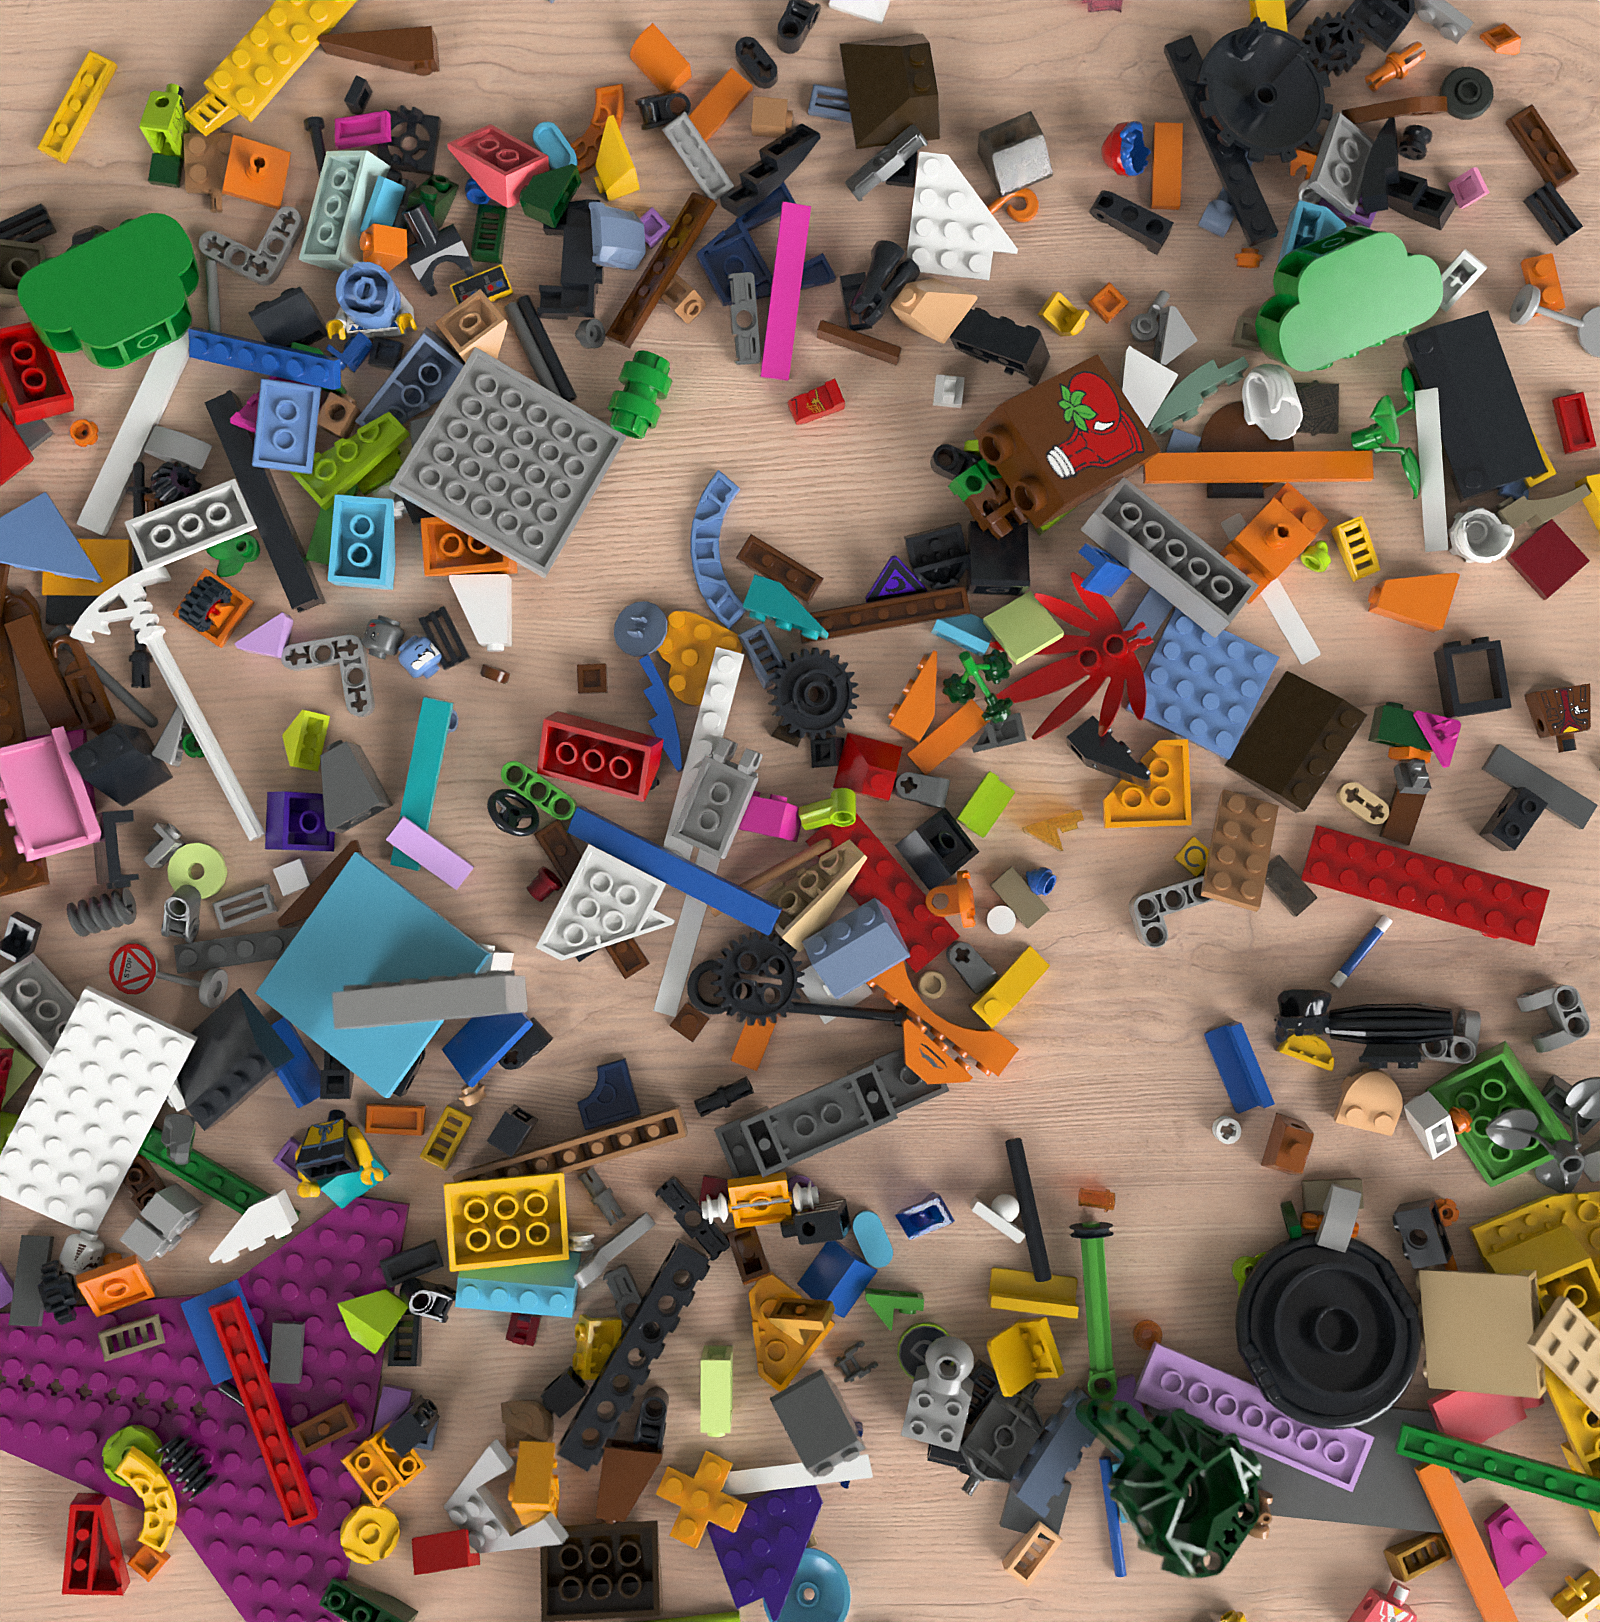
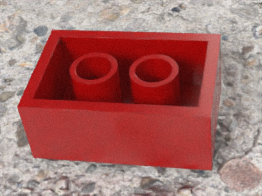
M31 322L1 328L0 386L16 425L74 411V397L56 352L48 348L41 341Z

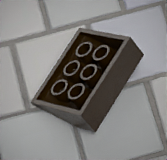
M1285 671L1236 746L1231 758L1227 760L1224 766L1293 812H1305L1366 719L1367 714L1335 694L1289 671Z
M658 1520L613 1524L563 1525L562 1527L569 1536L562 1544L540 1547L541 1622L660 1616L663 1613Z

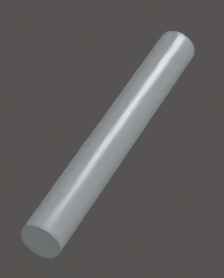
M207 260L205 261L209 330L221 332L217 262Z

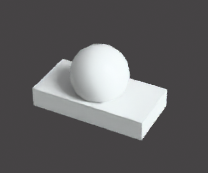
M1001 1194L993 1200L991 1207L975 1196L969 1204L975 1214L1016 1243H1021L1026 1236L1021 1228L1011 1222L1018 1216L1020 1208L1014 1196Z

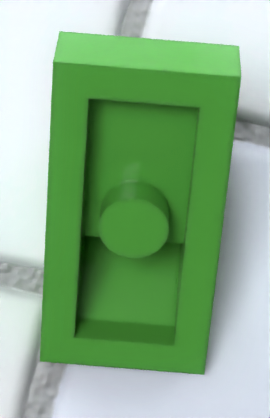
M865 1288L866 1301L890 1331H892L894 1308L899 1309V1312L903 1314H916V1310L923 1311L924 1309L923 1293Z

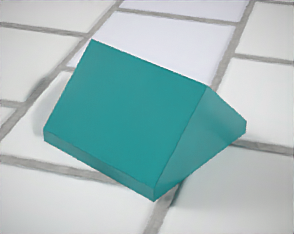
M365 1138L373 1157V1161H371L372 1166L380 1168L384 1174L383 1179H385L391 1173ZM360 1166L358 1172L317 1180L320 1189L343 1209L356 1197H360L381 1181H376L372 1172L370 1175L372 1185L363 1183L361 1181V1172L364 1168Z

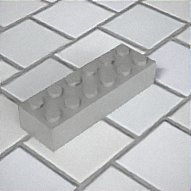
M1125 477L1120 480L1080 529L1214 638L1232 622L1259 586Z
M491 970L479 974L462 973L450 977L433 976L421 980L404 979L400 980V982L392 983L375 982L371 983V985L363 986L346 985L343 986V992L332 993L334 1029H360L528 1012L525 976L515 975V970Z

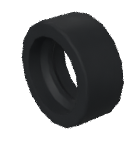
M714 959L699 964L691 972L687 982V993L691 1003L699 1011L707 1014H722L728 1011L729 1006L720 1008L719 1004L706 1002L698 992L700 977L705 972L719 969L720 967ZM738 972L733 974L735 978L741 979ZM742 983L736 988V994L739 998L742 992Z

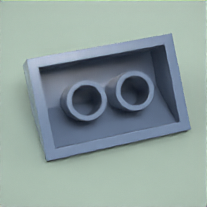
M873 898L802 941L813 968L837 1000L911 956L889 908L876 898Z

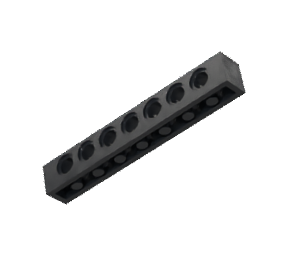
M676 1239L558 1443L557 1455L587 1472L592 1464L598 1465L605 1452V1449L602 1448L608 1437L612 1439L620 1426V1422H618L620 1415L623 1411H629L635 1400L633 1395L638 1384L642 1386L650 1374L648 1367L653 1358L658 1359L665 1348L663 1340L667 1333L675 1331L680 1321L678 1314L683 1306H689L695 1295L694 1286L698 1280L703 1281L710 1269L707 1255ZM680 1269L687 1270L688 1278L685 1282L676 1283L673 1281L676 1271ZM666 1295L673 1297L674 1301L670 1308L662 1309L658 1306L661 1297ZM648 1322H656L659 1325L657 1332L653 1335H647L643 1332V1328ZM634 1348H640L644 1351L643 1357L638 1361H632L628 1358L629 1352ZM623 1374L629 1378L628 1383L623 1387L613 1385V1380L618 1375ZM609 1401L614 1405L613 1409L606 1414L600 1413L597 1410L599 1404ZM588 1428H594L598 1431V1435L592 1440L584 1439L582 1434Z

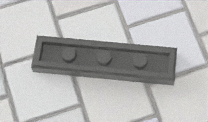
M1501 744L1495 746L1482 767V770L1511 788L1526 787L1548 803L1545 809L1579 830L1584 829L1598 806Z

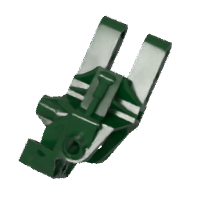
M1097 1398L1081 1399L1076 1405L1075 1413L1077 1419L1122 1461L1111 1476L1107 1486L1111 1489L1110 1498L1117 1503L1128 1523H1131L1139 1537L1138 1548L1144 1552L1163 1557L1161 1570L1188 1579L1219 1575L1226 1568L1259 1518V1496L1256 1481H1261L1263 1475L1261 1474V1465L1256 1455L1249 1448H1242L1235 1433L1222 1432L1205 1424L1202 1419L1187 1413L1183 1408L1161 1409L1150 1423L1126 1401H1104ZM1189 1483L1191 1486V1496H1189ZM1242 1504L1243 1514L1239 1517L1238 1508ZM1210 1555V1562L1205 1566L1204 1557Z

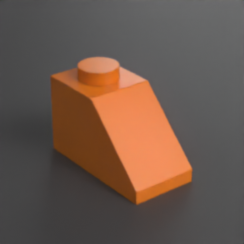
M373 223L360 237L363 261L377 264L387 273L407 258V230Z

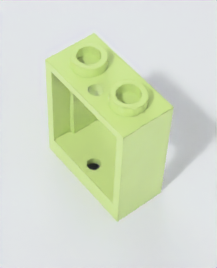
M704 1345L701 1357L700 1433H707L710 1437H721L725 1433H730L733 1416V1346Z

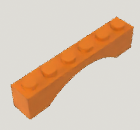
M904 961L866 982L873 989L876 985L884 989L886 992L883 996L895 1006L901 1002L909 1008L906 1014L912 1019L915 1017L920 1023L924 1020L932 1027L929 1031L941 1041L947 1037L955 1043L952 1049L966 1059L970 1055L978 1062L975 1066L987 1076H990L993 1072L999 1077L1019 1050L1018 1047L994 1029L962 1027L943 1019L931 1011L914 991L907 976Z

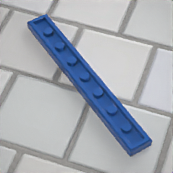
M581 805L576 808L567 833L768 936L772 933L781 913V907Z

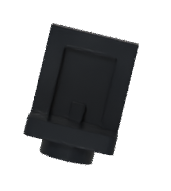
M16 911L10 916L4 939L0 941V955L15 963L25 959L35 951L42 924Z

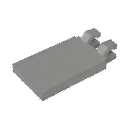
M722 737L714 754L711 757H704L672 836L714 856L725 859L759 780L757 778L758 773L755 771L759 767L763 754L746 748L739 765L735 764L730 760L734 757L738 743Z

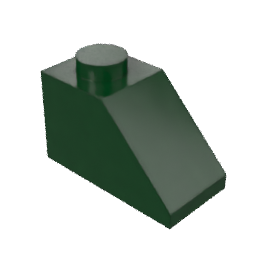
M570 164L533 176L529 184L525 185L520 193L519 200L525 216L555 228L582 183L577 166Z
M1386 702V705L1375 708L1368 741L1393 747L1411 746L1427 752H1433L1413 716V711L1403 709L1404 705L1395 702Z

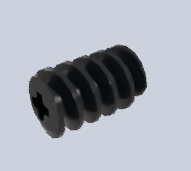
M190 1433L182 1436L180 1434L176 1435L154 1452L155 1455L166 1453L161 1464L164 1465L172 1462L173 1465L167 1473L169 1475L176 1472L179 1473L174 1483L175 1485L182 1482L186 1483L181 1490V1494L192 1492L193 1494L188 1501L207 1489L218 1477L217 1472L207 1475L212 1466L210 1462L200 1465L205 1454L194 1455V1452L199 1447L198 1444L187 1445L192 1437Z

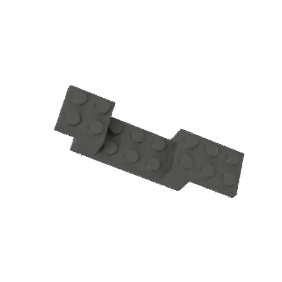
M903 1047L848 1070L847 1075L772 1108H768V1106L760 1108L715 1128L714 1131L734 1178L750 1177L760 1173L762 1177H765L898 1119V1113L944 1094L949 1089L946 1083L927 1084L904 1063Z

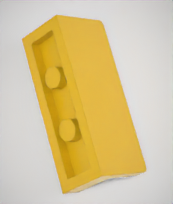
M992 1267L987 1302L990 1308L1077 1319L1079 1306L1075 1300L1078 1280L1076 1277L1052 1274L1050 1280L1036 1282L1031 1271Z

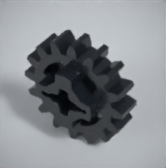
M1326 12L1322 19L1317 16L1312 25H1308L1301 41L1313 51L1314 55L1309 60L1316 66L1317 72L1320 69L1326 70L1329 76L1330 72L1334 71L1336 77H1339L1343 69L1348 73L1361 58L1360 54L1364 50L1365 45L1360 42L1365 35L1364 33L1356 32L1360 24L1351 25L1352 17L1350 15L1343 20L1341 19V12H1337L1334 18L1331 17L1329 12ZM1334 39H1336L1337 41L1334 44L1335 46H1333L1332 49L1329 50L1331 43L1334 41Z
M59 1260L42 1264L40 1269L42 1282L38 1284V1291L46 1313L53 1312L54 1318L58 1321L59 1325L75 1321L77 1316L75 1303L80 1300V1296L73 1275L69 1272L64 1273L63 1265H60Z

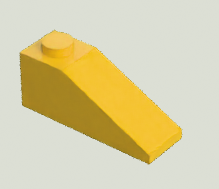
M1029 945L969 1007L989 1027L993 1028L1014 1008L1050 965Z

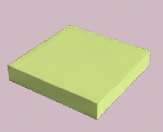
M1031 591L983 619V624L1016 665L1061 639L1064 635V631L1034 597Z

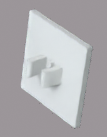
M812 965L801 971L805 973L804 976L797 978V982L804 984V988L801 989L809 1001L816 1004L853 1007L873 993L865 983L837 1000ZM819 1015L824 1024L836 1018Z

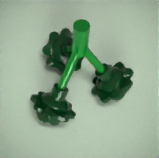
M993 649L990 654L983 656L984 663L976 664L968 651L962 652L959 655V659L966 670L960 677L954 673L950 678L943 681V694L947 695L952 703L959 702L961 705H965L968 700L975 698L973 691L976 689V686L968 679L969 676H973L986 696L984 700L987 703L986 711L981 715L984 721L992 720L994 724L1003 722L1007 719V716L1011 715L1009 708L1013 705V701L1010 698L997 699L996 695L989 691L978 672L982 670L985 673L986 681H993L994 684H999L1003 679H1008L1010 676L1008 671L1012 668V664L1008 661L1007 653H1000L998 649Z

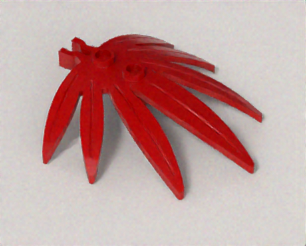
M1075 572L1070 573L1073 584L1084 604L1098 620H1095L1086 612L1070 603L1052 596L1035 593L1034 597L1051 613L1066 623L1089 632L1090 635L1088 637L1063 635L1061 639L1034 655H1055L1079 651L1078 654L1040 668L996 694L997 699L1010 698L1013 704L1057 692L1090 675L1086 681L1073 690L1049 714L1032 735L1033 740L1046 736L1074 717L1094 697L1108 677L1111 680L1101 707L1098 735L1102 737L1106 734L1118 713L1123 697L1125 680H1127L1129 702L1136 718L1142 721L1145 716L1147 703L1146 683L1141 665L1134 651L1141 645L1147 646L1154 643L1151 636H1148L1145 639L1137 638L1129 642V640L1137 637L1141 630L1147 628L1145 623L1142 621L1135 625L1133 630L1124 631L1116 613L1101 594L1082 588L1080 585L1085 579ZM998 641L989 644L992 649L1006 652Z

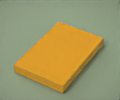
M77 539L103 579V582L96 583L92 580L69 578L43 571L42 595L45 597L47 595L100 596L117 583L131 576L132 541L129 539Z

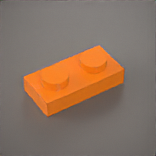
M1553 253L1524 259L1521 262L1525 283L1539 288L1541 294L1539 306L1556 312L1566 308ZM1535 312L1533 317L1540 316L1541 314Z

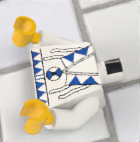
M399 292L401 295V308L393 324L388 328H362L356 325L341 307L334 320H330L326 324L328 338L332 339V335L339 333L341 340L346 338L345 330H347L350 337L356 336L360 331L370 340L374 339L375 336L381 338L407 336V327H412L414 331L418 328L414 321L413 307L401 292Z

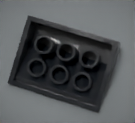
M242 988L237 989L190 1033L198 1038L177 1077L185 1106L205 1131L228 1117L295 1057Z

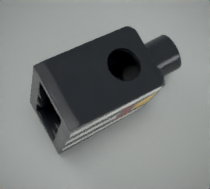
M846 1199L814 1205V1210L810 1206L803 1207L802 1212H796L794 1219L781 1221L783 1238L797 1236L800 1245L842 1240L852 1227Z

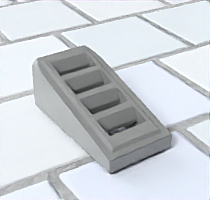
M178 705L155 745L152 755L170 765L179 767L184 751L182 742L188 734L189 725Z

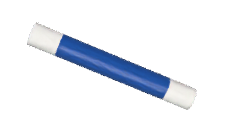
M1383 915L1330 980L1333 986L1339 989L1391 925L1393 921Z

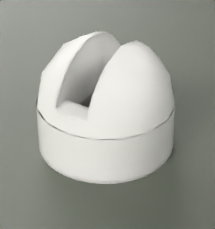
M1306 179L1299 186V200L1315 204L1321 199V196L1308 186L1309 179Z

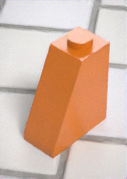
M1454 572L1384 580L1372 587L1368 596V602L1371 603L1368 612L1434 633L1444 627L1460 574Z

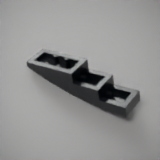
M801 123L760 149L761 160L739 174L741 184L719 197L721 207L739 218L758 205L803 162L820 140V133Z

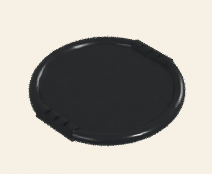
M1317 1232L1302 1234V1237L1289 1238L1270 1249L1259 1259L1248 1274L1242 1286L1236 1309L1237 1350L1265 1401L1269 1402L1284 1415L1297 1422L1319 1429L1341 1430L1358 1427L1379 1418L1399 1401L1411 1383L1417 1368L1421 1347L1419 1310L1391 1261L1378 1251L1351 1237L1346 1252H1341L1317 1245L1315 1241Z

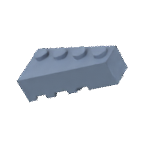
M1078 1386L1074 1391L1069 1390L1061 1401L1063 1406L1057 1414L1053 1413L1044 1423L1045 1430L1036 1440L1009 1483L1015 1495L1044 1519L1050 1511L1046 1504L1051 1496L1056 1495L1059 1497L1065 1487L1063 1485L1065 1474L1067 1471L1076 1470L1081 1462L1083 1455L1081 1449L1083 1446L1086 1448L1090 1447L1096 1438L1076 1417L1077 1403L1083 1398H1092Z

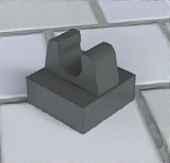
M1412 759L1408 763H1398L1393 770L1399 793L1427 794L1430 791L1431 785L1425 760Z

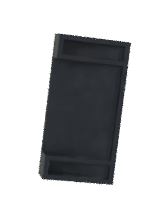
M1488 310L1439 324L1405 337L1402 345L1412 371L1415 369L1417 371L1423 390L1438 388L1441 440L1453 470V474L1450 477L1460 503L1547 471Z

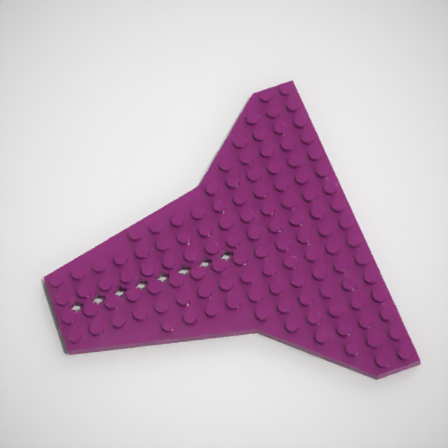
M366 1196L356 1197L343 1209L339 1206L335 1207L238 1278L270 1361L273 1323L276 1320L305 1322L302 1381L299 1384L271 1382L284 1420L290 1425L295 1426L347 1400L359 1424L356 1430L303 1456L294 1435L291 1438L319 1512L317 1518L288 1527L246 1410L218 1391L222 1382L216 1385L212 1384L180 1305L182 1302L202 1293L150 1298L100 1317L95 1316L89 1304H79L75 1308L77 1313L76 1320L64 1325H59L58 1321L54 1318V1313L47 1314L45 1309L42 1326L9 1325L11 1311L0 1312V1370L2 1371V1376L6 1377V1381L0 1383V1450L144 1512L143 1498L138 1496L133 1487L122 1486L112 1481L106 1474L103 1467L104 1456L102 1457V1453L107 1440L119 1429L130 1425H141L154 1431L161 1440L162 1445L178 1434L182 1436L190 1433L192 1437L187 1445L198 1444L199 1447L194 1452V1455L205 1454L200 1465L210 1462L212 1466L207 1475L217 1472L218 1477L212 1485L188 1501L193 1493L181 1494V1490L186 1483L182 1482L176 1485L174 1483L179 1473L176 1472L170 1475L167 1473L173 1465L172 1462L164 1465L161 1464L160 1469L169 1480L176 1498L177 1518L175 1525L181 1529L245 1622H342L341 1618L319 1606L333 1577L348 1581L351 1559L346 1556L341 1545L340 1529L343 1520L350 1511L360 1506L363 1492L340 1459L373 1434L387 1339L376 1355L352 1339L337 1303L386 1288L393 1293L395 1292V1286L387 1287L379 1261L402 1252L410 1203ZM159 1314L165 1343L106 1362L104 1361L98 1337L99 1331ZM152 1323L145 1324L149 1340L155 1339ZM135 1327L138 1344L143 1343L140 1327ZM128 1330L123 1331L126 1347L132 1346ZM113 1334L111 1338L114 1349L119 1350L117 1335ZM270 1361L264 1364L269 1377ZM27 1374L31 1375L30 1380L35 1381V1385L29 1388L23 1384V1379ZM234 1377L226 1380L237 1388ZM55 1379H58L59 1385H62L64 1388L57 1393L51 1387V1383ZM84 1383L88 1384L87 1388L89 1390H92V1394L86 1397L82 1396L79 1390ZM112 1388H116V1393L121 1395V1398L115 1400V1402L108 1397V1392ZM141 1392L145 1393L146 1399H149V1403H146L144 1406L139 1405V1402L136 1400V1397ZM169 1397H173V1402L178 1404V1408H174L172 1411L168 1410L165 1406V1401ZM198 1401L202 1402V1407L207 1410L201 1415L196 1414V1411L193 1409V1406Z

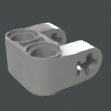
M1550 984L1516 997L1521 1012H1528L1545 1006L1553 1025V1029L1531 1038L1537 1053L1552 1051L1585 1037L1590 1031L1591 1025L1580 994L1573 986ZM1560 991H1563L1565 998L1563 1003L1559 1004L1557 996ZM1571 1018L1575 1020V1027L1572 1031L1568 1029V1022Z
M1419 1002V1003H1418V1004H1421V1005H1428V1006L1437 1007L1435 1004L1424 1003V1002ZM1462 1009L1457 1017L1456 1032L1453 1039L1433 1042L1434 1049L1431 1053L1427 1052L1425 1043L1417 1044L1423 1057L1428 1060L1463 1064L1471 1062L1476 1056L1479 1040L1480 1013L1478 1011ZM1457 1043L1462 1047V1055L1459 1058L1454 1053V1047Z

